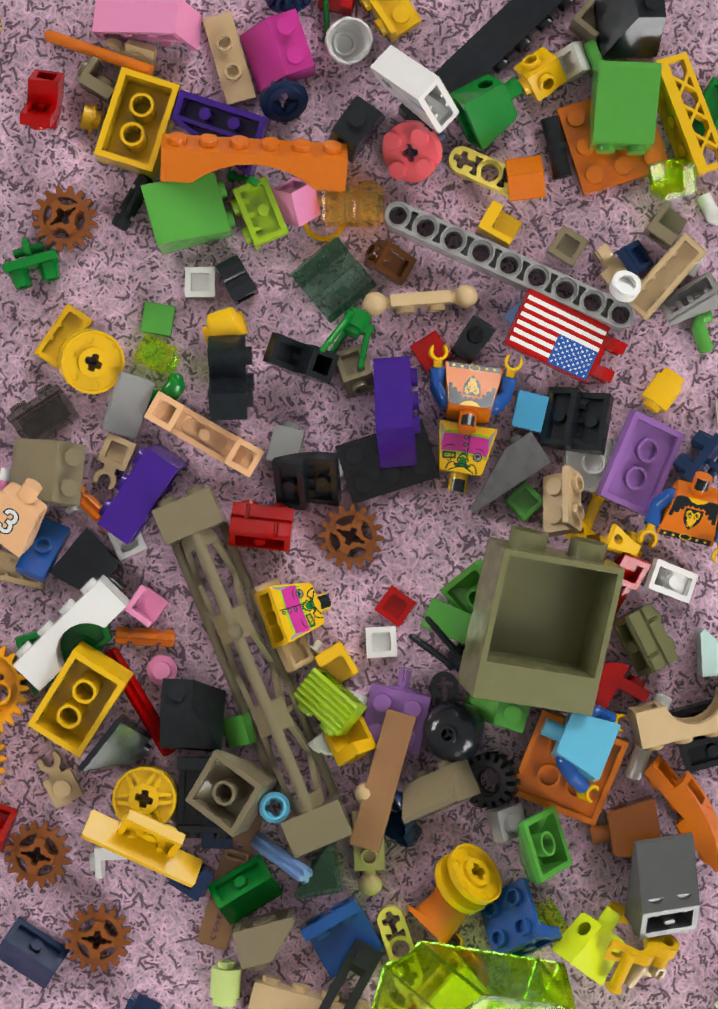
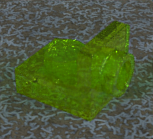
M146 333L132 359L166 377L168 371L171 373L175 371L181 357L177 356L179 353L177 347Z

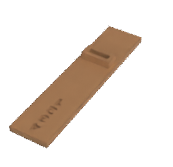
M390 709L386 710L365 786L371 794L368 799L361 800L349 844L380 852L417 717Z
M257 815L249 830L233 837L232 849L222 850L214 881L252 859L254 848L251 847L250 842L254 838V834L260 831L263 821L262 816ZM237 843L243 845L242 849L236 847ZM210 893L197 942L226 950L233 925H230L224 916L218 919L221 922L216 921L219 917L217 915L223 916V914L220 913Z

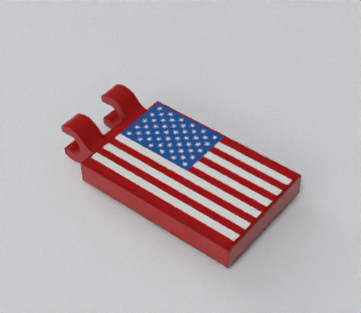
M530 288L527 289L502 345L582 383H586L590 376L606 384V382L611 383L615 372L599 365L604 352L607 351L613 355L622 356L628 344L607 336L611 327Z

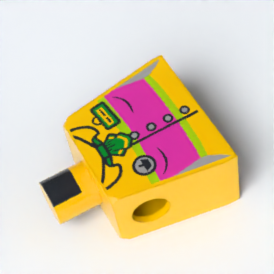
M440 420L438 424V471L451 473L448 485L449 491L466 493L468 477H482L497 435V429L476 426L475 433L462 434L457 429V422Z
M309 582L273 585L254 594L273 649L288 644L323 625L325 619L322 612L328 611L331 607L329 596L326 593L316 595L313 585Z

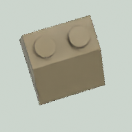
M15 438L10 483L16 482L22 486L27 478H31L41 484L42 490L37 498L46 505L62 508L80 506L86 445L60 440Z
M216 749L185 801L234 837L249 830L259 813L261 799L273 790L278 780L255 762Z
M467 759L457 762L444 760L437 764L439 769L430 773L428 768L412 775L413 781L403 785L402 820L404 824L433 815L481 794Z
M295 906L236 922L232 934L241 969L249 968L251 972L268 967V963L273 961L295 924L297 914Z

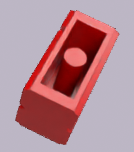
M253 500L233 502L229 526V545L290 552L294 508H288L287 505L282 503H274L271 506L259 505Z

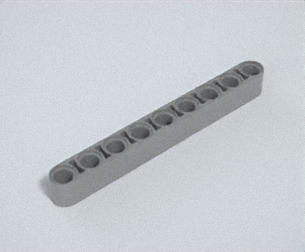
M392 202L385 209L384 224L390 232L524 292L531 288L611 327L610 330L623 331L634 320L635 312L632 305L628 302L618 301L612 295L404 202ZM400 211L406 216V220L402 224H394L389 219L390 214ZM426 223L432 226L434 232L432 235L424 237L417 232V227L420 224ZM448 236H456L460 239L461 246L457 249H450L446 246L444 240ZM476 248H483L488 252L489 258L482 262L474 259L472 252ZM504 260L512 261L516 265V272L512 274L504 273L500 268V263ZM534 272L541 274L544 280L543 285L533 286L528 281V275ZM558 285L568 286L571 290V297L567 299L560 298L556 293V287ZM586 297H593L598 301L599 308L597 311L586 309L584 306V299ZM615 309L622 310L626 314V322L623 324L616 323L612 318V311Z

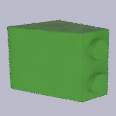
M599 60L592 75L589 149H597L599 154H613L615 150H625L627 154L635 156L644 155L646 151L650 152L655 141L662 63Z
M215 172L203 175L193 183L155 182L141 185L155 240L163 255L233 236L231 227H235L236 223L232 209L225 210L223 198L228 197L224 181H217Z

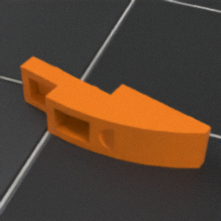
M660 754L656 755L649 761L644 770L647 781L653 788L658 789L665 796L669 807L680 814L675 825L678 833L692 832L694 846L700 859L704 864L710 865L717 872L718 818L707 795L689 770L679 777Z

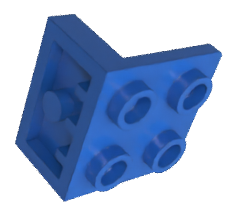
M519 878L502 887V892L497 900L487 904L481 910L493 959L517 961L562 939L558 926H548L545 922H539L526 878Z
M355 894L301 924V934L306 942L310 940L331 978L336 977L356 938L379 951L384 948Z

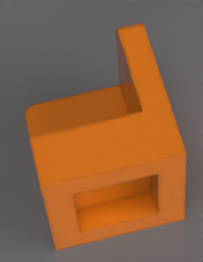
M541 155L505 160L510 201L546 197Z

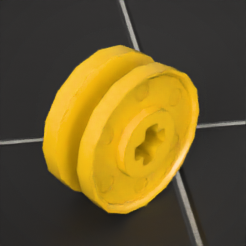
M87 328L77 330L65 338L59 347L57 364L59 373L66 383L82 393L94 395L104 393L115 386L119 371H124L125 359L123 350L116 339L103 331ZM92 354H94L93 358L97 360V364L95 367L90 365L88 369V364L84 362L87 356L92 357Z
M141 765L127 771L118 779L113 790L112 805L115 814L121 821L129 809L144 812L151 819L165 824L174 815L178 807V787L176 781L166 770L155 765ZM145 790L149 791L148 796L153 798V802L150 801L146 806L143 805V799L139 798V794H143Z
M464 843L456 846L450 854L444 855L435 866L434 875L440 893L454 909L461 913L472 915L480 912L487 904L497 900L502 892V879L499 869L494 860L476 845Z

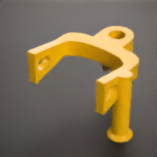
M591 492L592 498L582 521V532L566 534L565 538L571 539V536L587 538V535H596L592 528L602 503L606 499ZM612 524L608 537L600 536V540L608 544V553L618 557L624 552L641 559L643 554L641 548L646 537H643V541L640 544L636 540L637 532L628 531L626 534L617 524Z
M610 900L608 907L620 912L622 916L618 923L629 924L624 916L626 906ZM671 934L644 938L643 950L640 951L612 938L604 954V960L618 961L619 964L611 980L605 983L606 989L613 994H621L623 991L621 986L633 964L642 966L652 964L660 969L666 968L669 960L676 956L680 948L679 941ZM615 949H616V950H620V951H622V952H621V953H616V952H613L612 950H615Z

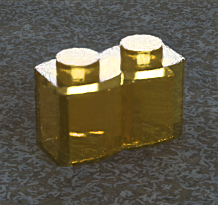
M363 180L359 181V185L349 186L346 182L345 191L322 190L323 227L383 226V186L377 185L376 181Z

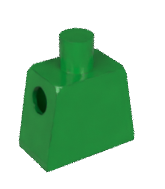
M484 75L449 94L460 112L457 115V119L467 141L481 150L487 148L517 118V112L512 100L523 93V88L516 78L512 77L503 83L491 75Z

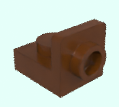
M378 239L368 247L363 266L376 270L396 285L402 286L417 259L392 242Z

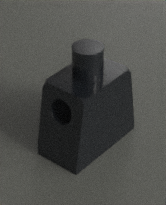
M357 95L334 125L329 140L342 143L340 139L344 140L348 144V161L353 164L386 117L382 112Z
M89 527L85 528L50 570L52 575L79 591L92 577L98 580L103 574L122 593L127 588V585L115 576V573L123 564L97 533Z

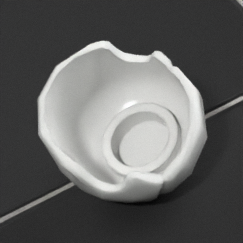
M348 16L339 19L326 31L324 45L328 55L336 63L352 65L361 61L369 54L373 37L369 26L359 18Z

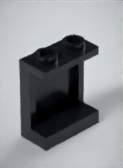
M179 756L177 762L179 784L176 829L186 834L185 838H201V833H213L214 839H232V836L218 825H202V817L206 816L185 801L210 757Z

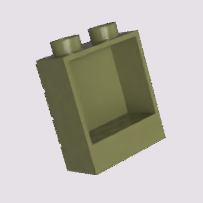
M511 526L509 540L489 537L487 541L457 681L474 698L592 716L625 569L606 557L608 544L604 542L571 536L568 550L546 547L548 533L528 527Z

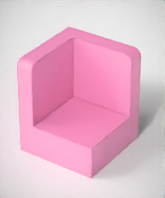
M293 177L272 189L285 224L300 227L321 215L316 190L303 180Z
M141 584L123 610L147 627H152L169 604V601L146 584Z

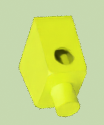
M606 906L597 920L585 912L581 913L563 933L562 939L552 946L551 950L602 986L615 961L604 960V954L612 938L624 943L621 938L612 932L622 916ZM612 950L613 952L620 953V950Z

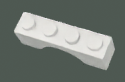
M104 574L98 580L92 577L80 589L83 595L76 602L72 598L68 600L58 611L61 616L54 623L49 619L37 631L40 637L33 644L27 641L15 653L19 658L13 664V667L39 692L60 672L65 664L61 652V639L65 631L82 623L96 624L105 628L128 605L130 600Z

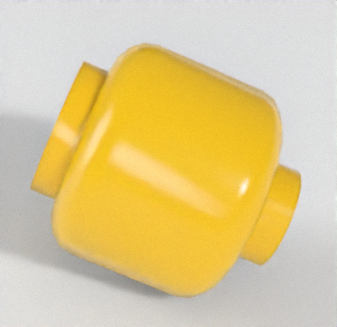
M227 307L209 313L206 316L207 325L202 327L207 344L209 336L245 335L249 333L243 312H237L234 307Z

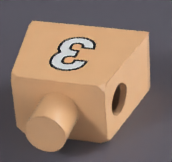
M27 478L22 486L16 482H11L0 491V544L19 558L32 546L47 511L46 504L37 498L42 490V486L31 478Z

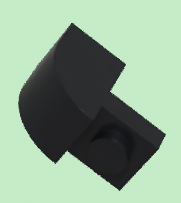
M272 332L263 361L299 377L330 384L340 355L328 350L321 353L320 347L316 345L304 344L282 334Z

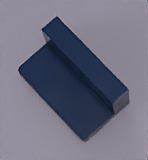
M19 916L0 944V960L42 988H46L70 949H65L64 945Z

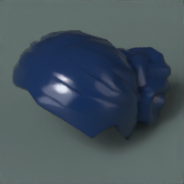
M396 791L392 809L397 812L391 811L384 835L395 840L401 847L408 848L417 843L422 834V828L417 825L416 820L404 824L402 820L403 792Z

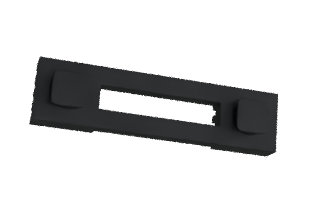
M356 938L319 1009H330L349 971L359 975L360 978L343 1009H354L384 953Z

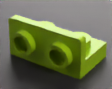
M266 176L258 179L260 183L257 187L247 183L232 189L234 199L230 200L235 216L239 217L242 215L246 226L241 228L247 245L253 243L256 251L262 249L261 246L289 235Z

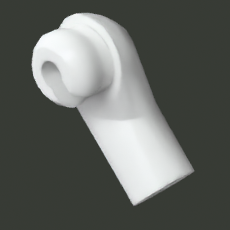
M708 192L699 196L697 201L706 221L711 225L718 226V206H716L711 193Z

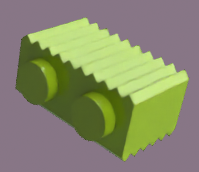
M313 668L293 694V697L299 702L297 705L299 710L309 717L314 715L321 721L319 727L332 737L334 735L346 736L367 708L358 697L354 696L353 693L323 668Z

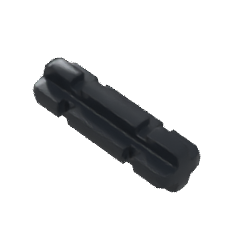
M143 174L137 175L133 182L135 185L134 189L132 187L129 189L119 207L120 213L116 212L112 219V224L122 231L128 230L132 223L130 218H135L144 202L141 185L153 183L149 177Z

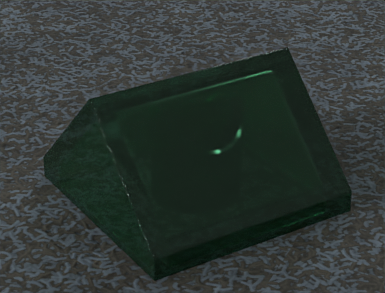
M333 842L321 849L309 867L313 871V876L309 878L307 884L299 882L296 885L294 897L301 900L343 892V877L337 843Z

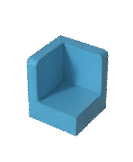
M519 390L516 395L511 425L533 431V434L539 435L542 430L549 397Z

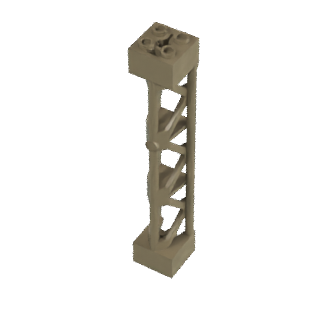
M200 484L185 491L187 496L177 499V497L171 496L157 502L158 508L151 511L165 545L172 546L240 714L247 713L249 709L253 717L252 723L257 742L253 743V746L263 769L278 780L272 792H283L289 800L292 812H289L287 818L280 824L293 856L297 858L352 835L353 825L323 753L315 752L307 744L316 736L307 715L297 707L299 702L293 697L296 688L290 673L287 674L277 650L272 647L263 619L249 591L254 586L238 547L229 545V525L216 493L211 487L206 488L205 485ZM220 527L231 556L211 528ZM180 542H182L181 544H182L184 553H185V555H186L187 561H186L185 556H184V554H183V551H182V549H181V547H180V544H179ZM213 544L229 568L233 578L238 607L232 608L207 545ZM193 551L197 553L221 611L219 615H217L202 584L192 555ZM243 585L255 612L249 616ZM208 612H209V614H210V616H211V618H212V621H213L215 627L217 628L216 630H215L214 627H213V624H212L211 619H210V617H209V615H208ZM258 619L268 646L250 621ZM217 635L220 636V639H221V642H222L224 651H223V649H222V646H221V644H220V641H219ZM249 635L269 663L276 696L273 700H270L245 637ZM230 643L235 645L259 706L255 707L244 685ZM280 675L292 702L289 705L285 703ZM294 709L301 723L305 736L303 735L297 724L294 722L290 714H288ZM255 726H257V729H258L260 738H259V736H258V734H257V731H256V729H255ZM289 728L306 753L314 788L310 793L307 790L283 730ZM272 735L297 798H292L277 766L267 736ZM318 767L330 794L325 800Z

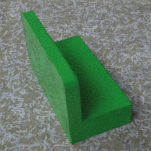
M260 854L207 886L218 909L230 925H233L283 894Z

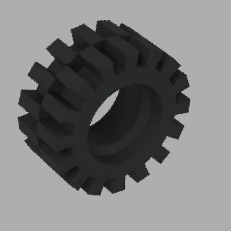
M488 751L471 757L472 760L468 761L481 794L472 797L469 800L470 803H478L477 807L479 808L487 807V809H493L505 805V803L514 799L512 796L518 793L519 789L516 788V785L520 784L521 779H516V774L520 772L518 768L514 769L512 767L515 764L513 759H506L508 755L504 753L498 754L499 751ZM486 768L494 769L500 776V786L494 792L486 790L481 784V774Z

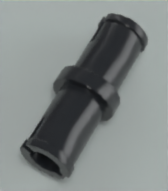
M558 115L540 120L546 142L544 151L545 154L549 155L553 180L572 176L566 152L568 143L564 142Z

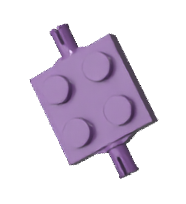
M400 667L397 685L371 684L364 720L377 745L387 709L417 717L407 754L419 757L423 744L422 729L425 718L429 714L432 695L419 693L410 688L409 683L412 669Z

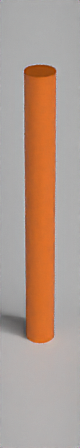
M49 29L44 34V40L90 57L94 55L99 60L150 76L154 72L152 64Z

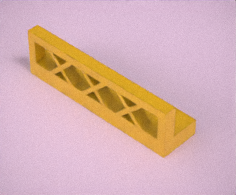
M684 52L656 60L654 63H662L658 113L685 183L698 179L705 173L718 170V133L688 54ZM680 62L684 72L682 80L672 74L669 65ZM683 90L693 96L695 101L693 108L683 103L681 98ZM694 118L703 123L705 128L703 136L694 132L692 127ZM705 147L714 151L717 162L709 165L706 164L703 156Z

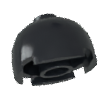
M457 700L444 701L432 708L425 718L422 729L424 743L428 750L438 759L449 762L464 761L476 754L482 746L485 724L479 711L468 702Z

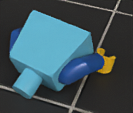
M600 705L594 706L592 716L569 713L563 724L547 717L540 732V735L556 741L551 756L556 759L557 768L566 781L576 790L577 797L589 803H593V800L589 798L590 791H600L599 786L591 784L589 781L595 782L600 779L618 732H623L624 730L620 728L621 725L618 724V720L626 719L625 714L614 713Z

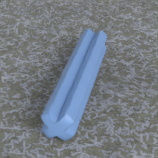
M260 832L254 834V838L250 842L251 847L302 884L309 882V878L313 876L311 868L297 858H294L292 854Z

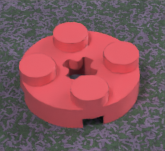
M406 120L394 126L384 135L382 154L392 178L402 179L411 183L420 182L431 176L440 164L443 155L441 141L434 131L431 132L424 126L423 122ZM408 144H411L412 149H417L418 151L414 158L410 157L407 153Z

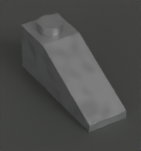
M522 431L506 441L509 446L501 453L470 508L473 514L551 463L532 432L524 436Z

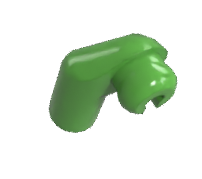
M710 310L691 318L692 334L699 353H706L714 348L706 327V323H710L713 320Z

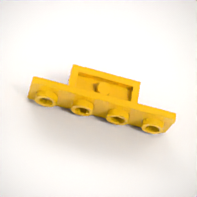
M129 809L123 819L117 821L96 810H92L81 833V838L190 888L195 885L203 863L202 859L180 850L186 834L179 832L172 825L162 824L151 819L146 813Z

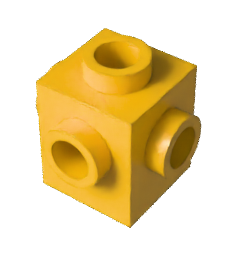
M543 46L533 54L526 56L522 62L513 67L518 81L523 88V94L525 96L531 95L538 102L550 96L554 90L568 81L558 58Z

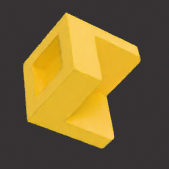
M493 200L479 223L476 232L508 249L522 223L503 212V205Z
M341 640L314 657L320 668L327 670L340 683L360 673Z
M360 716L346 736L334 735L332 737L324 733L325 740L339 767L361 760L374 751L377 746L362 716Z

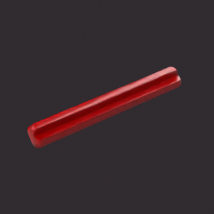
M112 648L104 653L131 671L118 648ZM133 674L123 691L164 757L176 751V749L160 748V717Z

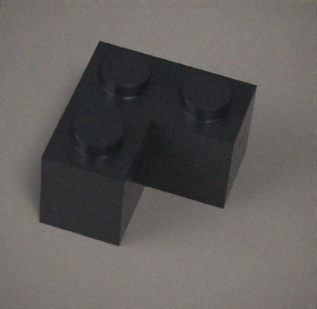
M246 335L209 336L207 355L210 421L247 420L248 407H254V373H248V365H253L252 346H246Z

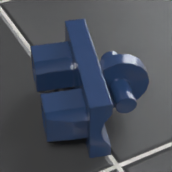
M698 430L690 442L691 446L700 451L696 459L693 460L685 453H681L673 463L674 468L682 475L684 481L688 482L693 481L697 471L706 472L713 478L716 475L718 476V434L715 433L712 436L702 430Z

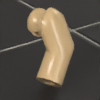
M633 964L624 984L632 990L642 977H655L656 980H659L666 975L667 970L666 968H657L652 964L649 966Z

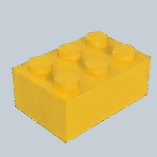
M121 67L94 151L97 160L104 164L156 179L161 166L162 133L169 134L172 132L174 121L171 120L179 91L182 90L181 86Z
M82 640L71 652L27 725L80 758L134 673Z

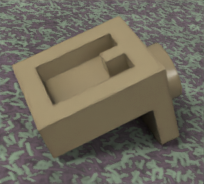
M93 55L89 62L86 60L81 65L77 74L79 77L77 81L81 88L105 103L110 104L115 85L102 75L96 78L102 64L99 58Z
M362 344L335 353L340 355L337 366L348 397L361 396L374 389V377L367 356L363 369L359 370L357 368Z

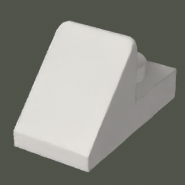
M653 558L643 588L689 604L698 574L661 559Z

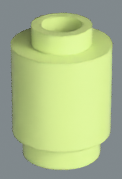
M220 959L216 965L211 966L210 997L214 1006L234 1007L237 1005V999L240 998L242 969L241 966L236 965L235 960Z

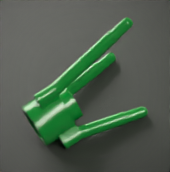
M351 307L320 347V352L324 353L336 338L337 340L330 349V352L333 353L338 351L347 336L358 339L360 335H363L357 366L359 370H362L370 336L375 328L369 324L372 317L362 309Z

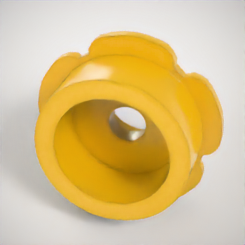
M94 103V106L85 104L82 111L79 128L88 130V133H91L92 128L98 129L102 112L97 111V104Z

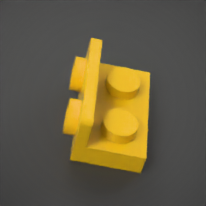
M358 0L365 12L371 10L376 20L373 23L382 37L387 35L391 42L422 23V19L409 0Z

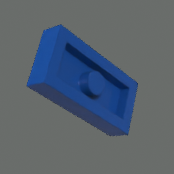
M43 518L32 546L20 557L15 566L16 572L45 583L50 570L53 568L71 534L70 527Z

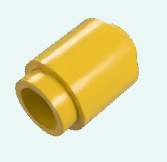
M665 367L662 372L656 373L641 394V397L645 400L642 405L654 414H658L659 411L666 413L683 390L681 386L684 383V379Z

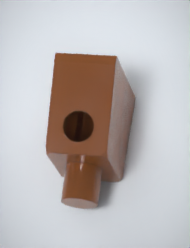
M651 795L605 809V824L589 827L591 845L609 843L610 853L615 857H632L634 841L661 837L655 798Z

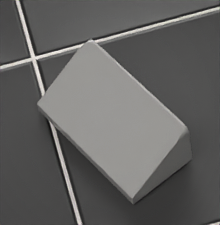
M119 371L101 429L137 439L155 387V382L140 375Z

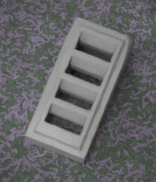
M708 271L671 293L660 305V309L670 326L718 308V283L712 273ZM688 300L690 304L684 307L682 302ZM676 305L679 310L673 313L670 308L671 306Z

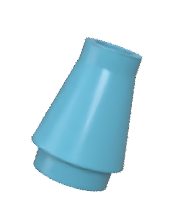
M279 792L266 794L259 804L260 815L269 823L282 822L290 812L289 800ZM275 801L281 805V810L277 814L272 813L270 810L271 803Z

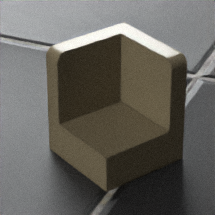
M587 0L572 18L569 29L585 43L594 39L597 42L599 32L596 31L593 7L596 0Z
M668 199L642 233L665 250L672 246L687 223V219L669 207L672 202Z

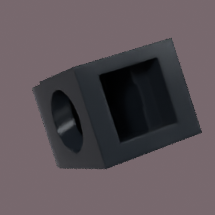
M237 254L215 265L235 306L259 293Z
M474 314L450 352L466 363L471 364L497 329Z

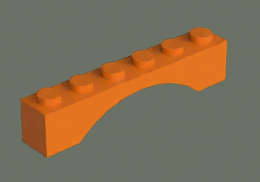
M182 132L162 133L160 182L193 183L203 175L221 168L235 165H260L288 172L306 182L314 190L345 191L348 149L347 144L334 140L310 142L306 139L290 141L279 140L275 137L254 139L243 135L218 137L210 133L202 135H186Z

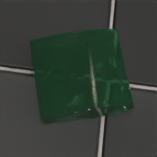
M337 236L332 238L289 274L330 324L377 286L367 271L356 261Z

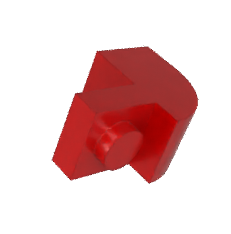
M34 69L28 78L27 103L20 112V124L29 125L34 130L57 129L64 96L65 73Z
M606 661L604 662L595 704L607 709L617 689L644 703L651 692L644 689L646 682L631 674L627 679L624 678L630 666L620 662Z

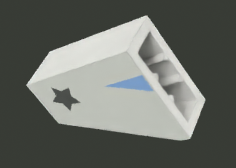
M390 45L370 66L380 84L436 133L440 134L460 113L439 76L394 46Z

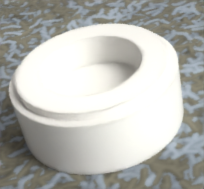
M625 270L617 272L609 283L611 295L621 302H631L636 299L642 287L638 276Z

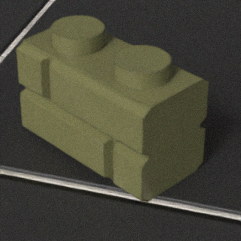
M651 603L637 607L613 622V627L639 677L654 673L679 658L675 651L676 645L674 640L667 635L661 623L662 617L658 610L653 608Z

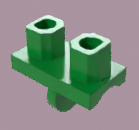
M25 237L22 238L23 247L13 250L15 259L23 256L26 257L2 264L4 273L11 278L15 288L20 291L33 286L29 273L33 270L40 269L43 282L45 283L59 280L60 269L58 263L62 261L56 249L34 254L44 251L43 243L31 244L30 239Z

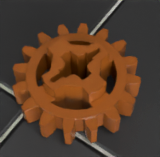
M56 186V194L53 195L46 190L45 195L47 199L45 201L41 199L36 200L41 207L40 210H32V214L38 218L37 221L32 222V226L35 229H41L36 236L40 240L47 237L45 245L51 248L56 244V250L62 253L64 246H67L71 253L74 252V245L77 243L82 248L86 247L83 239L87 237L93 240L94 236L90 229H95L99 226L97 222L92 220V218L99 216L97 210L90 209L94 202L91 198L83 201L86 195L84 191L80 190L75 195L72 186H68L66 192H63L60 186ZM70 200L76 202V204L66 205L61 204L60 201ZM51 208L52 211L50 219L46 221L47 213ZM64 213L69 216L68 219L70 221L66 225L61 222L62 219L60 217ZM85 215L84 225L82 229L79 230L78 227L80 219L83 218ZM65 233L69 234L70 238H58L54 235Z
M352 503L349 511H345L343 506L339 505V514L335 515L329 511L330 522L321 521L320 524L326 528V531L318 533V537L325 538V543H322L319 547L320 549L328 548L330 551L325 557L327 560L332 557L337 558L335 566L339 567L343 561L346 562L347 570H351L352 563L357 562L358 566L363 568V559L366 558L368 561L373 562L374 559L371 552L381 551L376 546V541H383L384 537L377 535L376 531L382 528V524H373L376 518L375 513L369 517L365 515L367 507L363 506L360 512L355 511V505ZM355 516L352 523L341 526L336 524L341 518ZM364 521L371 530V540L364 537L361 527ZM354 528L357 530L356 536L365 543L352 542L350 545L345 544L346 538L337 530L350 532ZM331 533L339 538L341 545L338 552L335 551L331 544ZM361 547L366 550L360 556L347 557L352 549Z
M37 820L31 822L30 829L25 824L19 827L21 835L13 832L10 838L14 843L5 845V849L10 851L11 854L4 858V862H12L13 864L8 870L9 874L17 871L19 875L16 882L19 883L25 878L28 880L27 887L29 888L34 885L35 881H38L40 888H44L47 879L50 883L55 884L58 881L56 873L64 876L67 871L62 865H69L72 861L71 858L65 856L73 850L72 846L64 845L68 835L60 837L58 832L61 827L58 825L51 830L47 820L41 827H39ZM37 834L33 843H22L27 836ZM49 839L55 843L57 850H53ZM38 847L41 848L40 853L45 855L39 861L36 860V854L32 853ZM20 858L26 863L27 869L22 865ZM44 865H55L51 871L40 874Z
M105 903L101 904L99 910H96L93 904H89L88 913L80 909L76 913L79 920L71 918L68 922L73 930H66L64 933L65 937L71 938V941L66 943L65 949L74 950L70 957L71 960H75L78 957L81 959L79 968L82 969L86 964H90L91 972H95L97 966L101 965L105 972L109 969V962L115 966L119 965L118 955L126 957L128 951L123 945H131L132 939L125 937V934L129 933L132 928L131 926H123L122 923L126 919L125 915L119 918L115 916L117 912L116 907L108 912L106 911ZM95 918L90 928H80L85 921ZM107 920L115 926L117 932H113L107 925ZM96 931H100L101 937L106 938L102 940L101 944H96V938L91 937ZM80 944L86 946L89 950V955L81 948ZM107 947H117L111 954L102 957V953Z

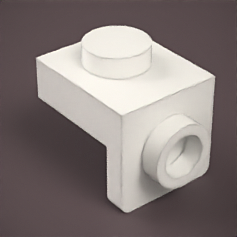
M97 845L94 848V852L90 853V871H95L96 879H102L106 875L105 860L127 859Z

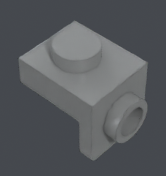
M522 803L505 804L496 807V810L488 812L495 843L506 842L518 837V823L525 820Z

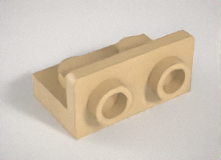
M569 465L562 466V473L543 476V532L548 533V537L582 532L584 508L581 504V492L584 490V480L581 474Z

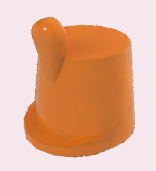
M437 885L432 893L415 908L409 904L406 906L444 946L469 916V914H464L454 909L443 898Z

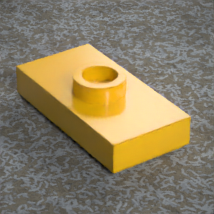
M68 303L34 351V354L58 369L57 357L59 347L65 338L77 330L90 328L94 320Z

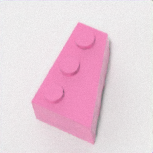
M96 0L92 32L103 40L115 37L125 43L129 38L141 42L162 41L161 47L171 48V42L185 43L190 47L189 50L198 51L203 15L184 0Z

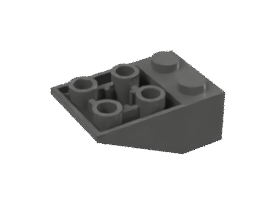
M692 832L634 841L624 916L638 938L644 939L696 930L700 899L694 836Z

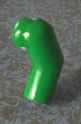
M179 373L170 374L168 381L161 390H153L149 405H151L158 391L177 400L185 389L183 376Z

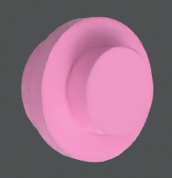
M158 655L152 658L147 665L148 678L156 685L162 686L163 678L175 679L177 676V664L167 655Z

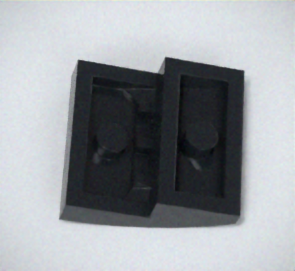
M549 387V400L539 444L559 450L604 455L614 400L611 393L581 392L579 388Z
M302 452L273 458L272 467L277 503L285 504L288 508L307 511L309 503L332 506L340 505L342 495L338 453Z
M713 698L668 711L671 715L679 718L694 717L706 710ZM702 735L693 737V741L690 743L677 744L685 771L689 770L692 773L718 766V736L705 737Z

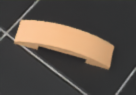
M160 391L157 392L144 415V418L248 478L251 477L265 452Z

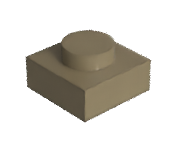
M563 225L546 253L572 268L589 240Z

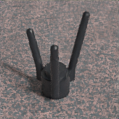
M426 616L425 621L449 648L446 652L448 658L414 634H410L409 639L442 662L449 671L455 669L459 674L465 645L463 644L462 646L460 642L454 645L431 617Z

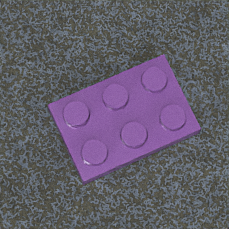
M630 410L595 494L646 517L651 500L659 495L664 487L685 434L636 410Z

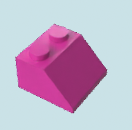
M296 8L267 17L240 35L258 93H262L263 89L269 88L272 81L277 83L282 81L284 77L288 81L295 79L298 81L316 75L315 64Z

